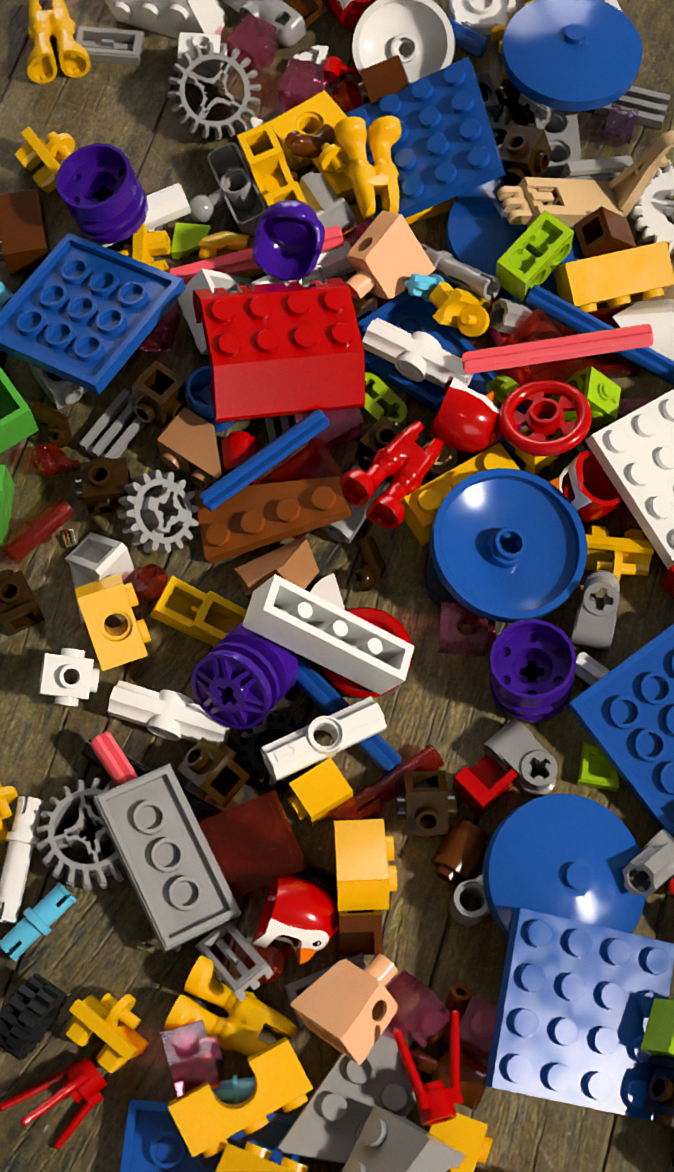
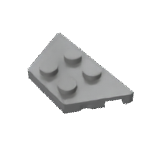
M388 1025L360 1066L343 1053L339 1054L275 1147L279 1153L346 1164L374 1105H378L406 1119L416 1103V1096L407 1076L398 1046Z

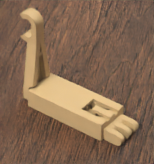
M674 130L661 135L642 157L609 183L607 180L524 177L518 186H503L499 188L496 193L499 200L503 201L502 207L504 212L508 213L507 219L511 225H527L529 227L546 210L570 229L575 230V224L601 206L626 218L659 167L669 166L665 154L674 147Z

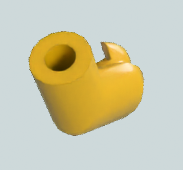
M220 231L205 236L198 244V246H201L198 255L200 259L206 260L218 257V249L231 251L249 249L251 237L250 235Z

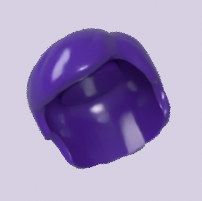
M281 200L263 211L255 231L252 256L255 263L266 274L284 282L289 280L298 281L311 274L320 257L325 239L324 226L318 219L315 211L308 204L299 200Z

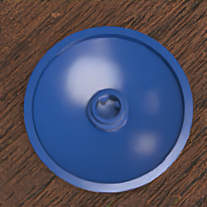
M535 0L524 6L512 17L506 27L502 44V63L512 84L534 102L563 111L594 110L609 105L621 98L634 84L639 73L643 54L641 38L634 24L623 12L603 0Z
M502 176L460 194L452 205L445 227L447 251L456 260L492 276L496 275V264L499 258L528 229L527 225H511L507 219L508 213L504 212L502 207L503 201L499 200L496 192L503 186L518 185L503 181ZM573 230L571 252L558 266L586 258L583 256L575 230ZM552 272L540 287L557 295V285ZM500 287L497 298L520 302L504 288Z
M497 468L481 471L467 477L448 493L439 506L432 523L430 551L433 565L440 581L452 597L462 606L489 620L515 623L531 619L536 620L546 616L569 598L578 586L584 573L587 560V541L583 524L576 509L559 489L547 480L532 473L518 469Z
M552 794L528 801L517 807L503 819L487 846L483 864V887L489 911L500 931L507 939H509L513 908L518 907L632 934L642 914L645 896H633L625 888L622 870L633 858L640 854L639 847L624 823L613 812L596 801L573 794Z

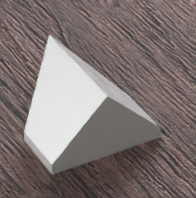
M674 299L636 302L612 316L620 328L650 324L653 332V345L649 348L674 361Z
M92 532L65 558L70 565L74 590L77 587L120 573L124 581L135 570L128 549L122 542ZM77 601L80 620L82 624L84 622V618Z

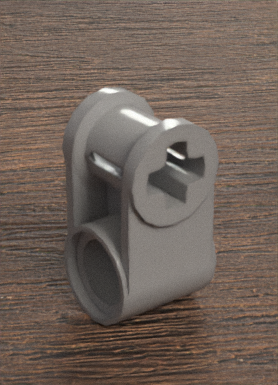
M598 570L592 572L587 577L580 605L576 610L570 638L572 643L607 651L610 650L620 598V584L613 573L606 570ZM600 588L607 589L603 598L596 596Z
M513 718L483 745L488 756L506 773L513 769L518 774L516 783L530 796H546L554 789L558 772L557 761L519 720ZM532 769L537 773L542 770L546 771L545 779L540 775L535 778L531 777Z

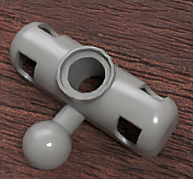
M222 0L239 13L241 20L250 30L257 33L261 30L284 47L293 46L306 35L303 17L282 0ZM283 13L290 16L288 22L280 18Z
M230 142L212 150L207 157L220 188L209 196L198 195L193 197L189 202L191 209L189 215L196 222H208L215 215L216 208L227 202L240 231L252 237L255 236L260 216L267 207L238 146ZM241 163H243L244 168H239Z

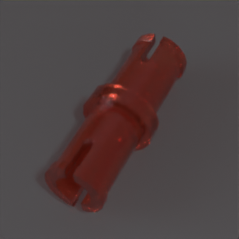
M58 497L36 518L30 517L25 522L26 527L1 546L3 551L17 565L20 564L41 543L46 545L52 540L51 535L70 518H73L75 512L63 498Z

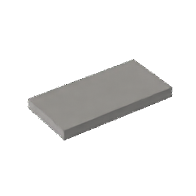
M170 764L94 796L93 802L163 953L242 914Z

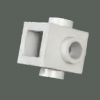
M180 32L178 64L183 68L187 66V63L181 57L184 52L192 60L196 58L193 51V46L195 45L200 47L203 55L207 54V42H212L214 46L213 53H219L221 34ZM216 61L205 62L197 66L193 72L205 78H213L219 73L224 63Z
M61 648V655L45 653L42 660L38 694L55 696L54 704L78 707L79 699L88 700L90 692H97L100 670L93 668L94 659L85 658L84 650ZM66 670L72 671L76 676L73 685L67 684L64 681L63 675Z

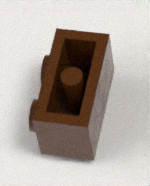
M38 188L0 194V262H6L10 275L35 271L50 254L45 211Z

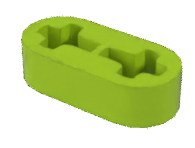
M365 372V390L371 387L372 397L365 393V406L356 409L373 425L382 415L384 416L383 408L390 414L396 411V420L392 417L387 419L405 427L407 407L403 400L373 373Z

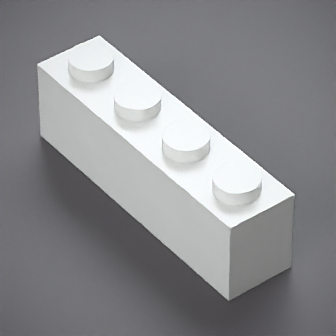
M277 575L272 576L253 591L242 624L243 627L380 695L405 681L414 650V645Z

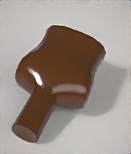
M413 1048L410 1053L416 1069L431 1075V1082L443 1081L445 1088H450V1048L439 1059ZM460 1051V1089L464 1101L461 1105L475 1111L486 1090L485 1081L488 1067L475 1062Z

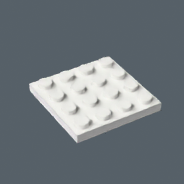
M674 389L597 431L585 440L668 570L674 565Z

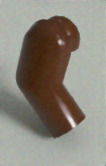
M324 124L313 136L301 134L299 131L294 130L286 136L285 145L288 149H291V153L295 156L315 158L322 153L321 146L324 143L329 142L331 144L336 139L335 130L329 124Z
M462 984L452 985L438 1021L430 1020L425 1025L424 1037L429 1044H438L440 1047L450 1044V1014L453 1010L459 1012L460 1025L472 996L469 988Z

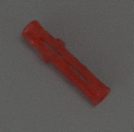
M427 745L425 749L397 766L370 786L364 784L358 788V794L329 812L332 820H363L371 814L378 815L383 811L382 806L404 792V772L435 771L444 766L440 754L432 745Z

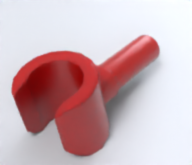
M329 56L323 63L320 79L324 83L335 84L340 74L360 75L356 66L342 64L341 60L337 57Z

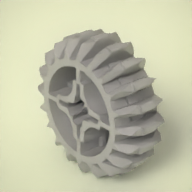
M207 42V54L202 55L200 47L195 45L193 46V51L196 55L195 59L192 60L184 52L181 57L187 63V66L183 68L176 63L173 65V69L180 73L181 76L180 79L175 77L168 78V83L177 85L178 91H169L167 95L168 98L172 99L179 97L180 103L171 106L172 112H177L183 109L185 114L178 120L181 125L189 118L193 121L189 128L190 133L193 134L198 125L204 127L202 138L207 139L209 129H215V137L217 140L222 139L221 128L226 127L228 134L232 137L235 135L233 123L236 122L242 129L246 126V122L241 118L243 114L249 118L255 117V112L247 107L249 103L253 105L260 104V99L250 96L251 91H260L261 85H250L249 79L255 78L258 72L257 70H252L246 74L244 68L250 64L251 60L247 57L239 64L236 61L240 53L239 49L235 48L231 57L225 55L226 43H221L219 53H213V43ZM216 61L224 63L219 73L213 78H205L193 72L197 66L205 62ZM232 70L238 74L242 82V102L231 95L226 88V82ZM221 75H224L221 82L223 88L220 90L224 91V96L230 102L224 98L215 97L213 101H210L208 107L205 108L204 105L208 100L206 94L208 92H204L205 86L198 81L213 86L215 82H218ZM186 81L194 84L203 96L202 103L196 114L189 107L185 97ZM216 104H223L237 111L233 116L222 121L205 120L209 110Z
M96 777L90 789L87 788L83 780L77 781L78 791L74 793L71 792L69 787L63 786L62 793L65 798L62 801H59L56 797H50L49 803L54 808V811H41L40 817L49 824L36 827L38 836L45 838L37 843V849L40 853H47L42 862L47 868L55 866L52 875L57 880L67 875L66 883L69 887L74 888L81 877L82 887L87 891H90L93 887L94 879H97L102 889L108 888L107 876L113 875L117 882L124 880L120 872L123 864L117 852L115 851L106 858V848L111 839L102 819L97 817L93 809V805H95L93 802L94 796L115 788L116 785L113 781H110L104 790L101 780ZM79 810L77 823L70 828L64 829V834H62L68 819ZM89 819L98 829L95 832V848L87 839V836L90 835L89 829L91 828ZM70 847L73 851L79 849L87 850L92 864L74 862L68 859L62 850Z

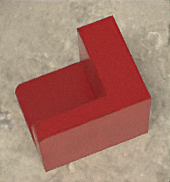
M486 755L470 770L464 767L454 777L452 788L481 817L516 784L518 774L513 769L506 773L490 756Z

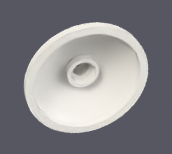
M433 0L375 1L360 17L352 42L353 58L359 74L360 70L399 55L410 83L451 65L455 50V39L451 23L442 8ZM404 45L412 47V52L408 56L400 54V50Z

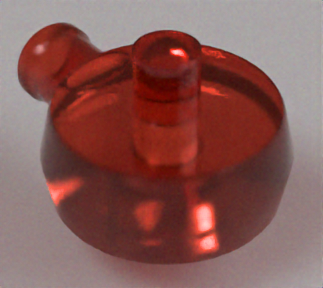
M343 81L333 89L332 99L345 114L362 106L363 98L355 82Z
M55 443L38 445L31 454L32 466L44 476L59 474L63 469L73 472L77 471L79 461L67 458L65 452L58 448V445Z
M148 564L135 572L133 588L138 601L141 598L151 600L161 595L168 580L167 573L162 567L156 564Z
M285 944V946L279 949L269 945L266 948L260 946L254 948L274 972L269 979L264 975L261 976L258 982H271L281 976L284 969V960L295 955L294 949L290 944ZM246 955L244 965L250 970L255 964Z

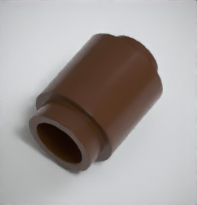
M459 820L456 826L450 827L448 835H445L431 859L433 865L436 866L434 873L452 885H455L457 881H467L487 848L485 842L488 839V835L476 825L466 820Z

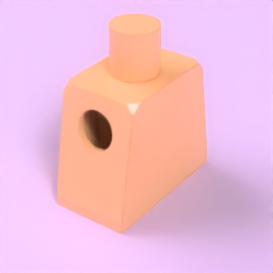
M382 211L348 252V259L357 273L346 284L350 288L351 296L356 300H360L368 292L373 296L391 299L408 289L404 287V282L410 279L411 274L416 273L428 276L436 269L403 215Z
M378 954L365 970H362L347 959L339 960L294 999L290 1005L311 1032L360 1066L397 1012L398 1005L385 986L397 974L398 970L382 954Z

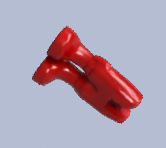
M420 421L407 426L386 447L377 450L371 467L368 470L351 469L340 479L339 484L347 500L354 507L362 508L371 499L380 484L387 477L393 476L390 486L366 510L368 519L384 528L395 529L402 523L405 517V508L401 504L405 496L421 487L422 479L442 451L444 442L437 437L424 449L415 442L425 427Z

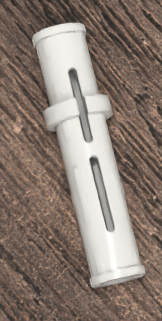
M25 796L18 797L12 831L6 834L5 841L9 844L0 880V923L18 924V916L33 848H37L36 845L39 843V838L36 837V827H38L40 814L44 806V801L33 797H28V800H26Z

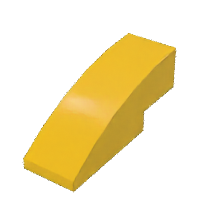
M171 576L159 596L150 617L193 638L216 646L236 625L243 623L247 610L212 591L206 594Z

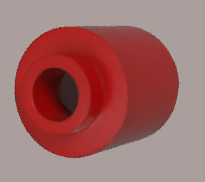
M236 431L230 433L228 437L221 441L223 477L259 451L258 440L244 431ZM257 479L249 485H256Z

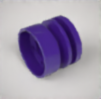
M91 144L81 147L70 154L60 166L56 178L58 193L69 209L78 228L86 238L96 243L112 244L127 239L136 233L145 222L149 209L147 196L136 178V173L129 159L122 150L110 144Z
M535 619L515 622L501 631L493 642L490 654V688L493 700L503 713L521 722L537 723L548 721L563 711L571 698L576 667L574 646L565 632L550 622ZM534 675L536 682H528L527 676Z
M238 624L195 666L191 678L193 693L201 708L220 724L240 730L255 727L295 684L299 673L298 657L295 652L243 627L242 624Z

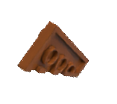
M335 476L248 485L213 511L207 510L200 501L199 495L204 490L194 491L195 504L199 506L197 515L205 559L213 564L352 517L350 502L347 500L339 484L341 477Z

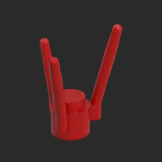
M453 1010L450 1014V1088H445L443 1081L422 1084L401 1030L395 1029L393 1031L407 1076L416 1096L415 1099L422 1126L436 1125L456 1118L457 1114L454 1106L464 1103L460 1089L459 1012Z
M88 1057L80 1063L74 1060L63 1070L1 1102L0 1111L17 1105L63 1081L64 1087L20 1120L22 1126H27L69 1094L77 1104L85 1099L86 1101L54 1142V1148L60 1149L90 1110L104 1099L99 1091L108 1084Z

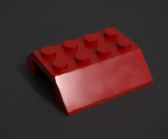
M341 278L323 279V282L320 280H310L309 287H302L297 281L287 282V286L284 283L251 285L250 289L247 286H237V292L228 294L224 288H214V293L210 289L193 290L192 297L196 322H202L212 371L209 390L216 422L312 413L317 409L323 412L362 408L365 406L364 348L350 288Z

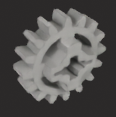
M154 470L135 476V482L126 484L124 487L129 496L121 497L118 500L121 505L125 506V511L117 514L118 518L126 519L128 523L122 529L123 534L132 532L134 537L131 544L136 546L144 543L145 553L157 551V554L161 555L183 548V542L193 538L192 533L188 529L199 524L198 521L192 518V513L199 511V506L190 504V500L195 496L194 491L185 493L183 489L186 481L182 479L174 482V472L171 471L161 474L160 470ZM154 488L152 492L148 493V497H143L147 490ZM173 527V531L168 536L164 537V534L169 533L170 528Z

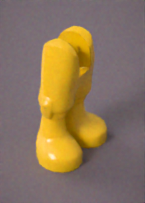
M29 0V26L27 34L30 40L34 42V47L27 59L26 69L29 78L38 84L51 82L57 75L56 59L50 42L52 37L57 39L60 67L65 75L71 78L82 77L91 68L88 53L73 38L75 23L69 16L64 0H52V10L42 11L39 0Z
M352 116L340 120L334 127L335 137L348 155L350 161L348 178L353 185L359 210L363 218H374L376 209L375 195H381L383 211L398 213L400 201L399 173L396 165L391 160V147L400 139L402 131L400 120L395 116L380 117L370 124L368 131L365 120L361 117ZM366 138L372 153L374 166L367 161Z
M203 955L198 958L186 981L184 991L196 998L223 1008L229 1016L219 1017L189 997L181 994L174 1003L164 1025V1030L176 1035H180L188 1030L210 1035L212 1040L221 1046L223 1050H234L249 1057L271 1045L257 1039L263 1026L291 1039H294L298 1029L283 1014L258 1000L253 992L244 990L247 997L240 1002L228 986L218 980L216 971L213 968V962Z

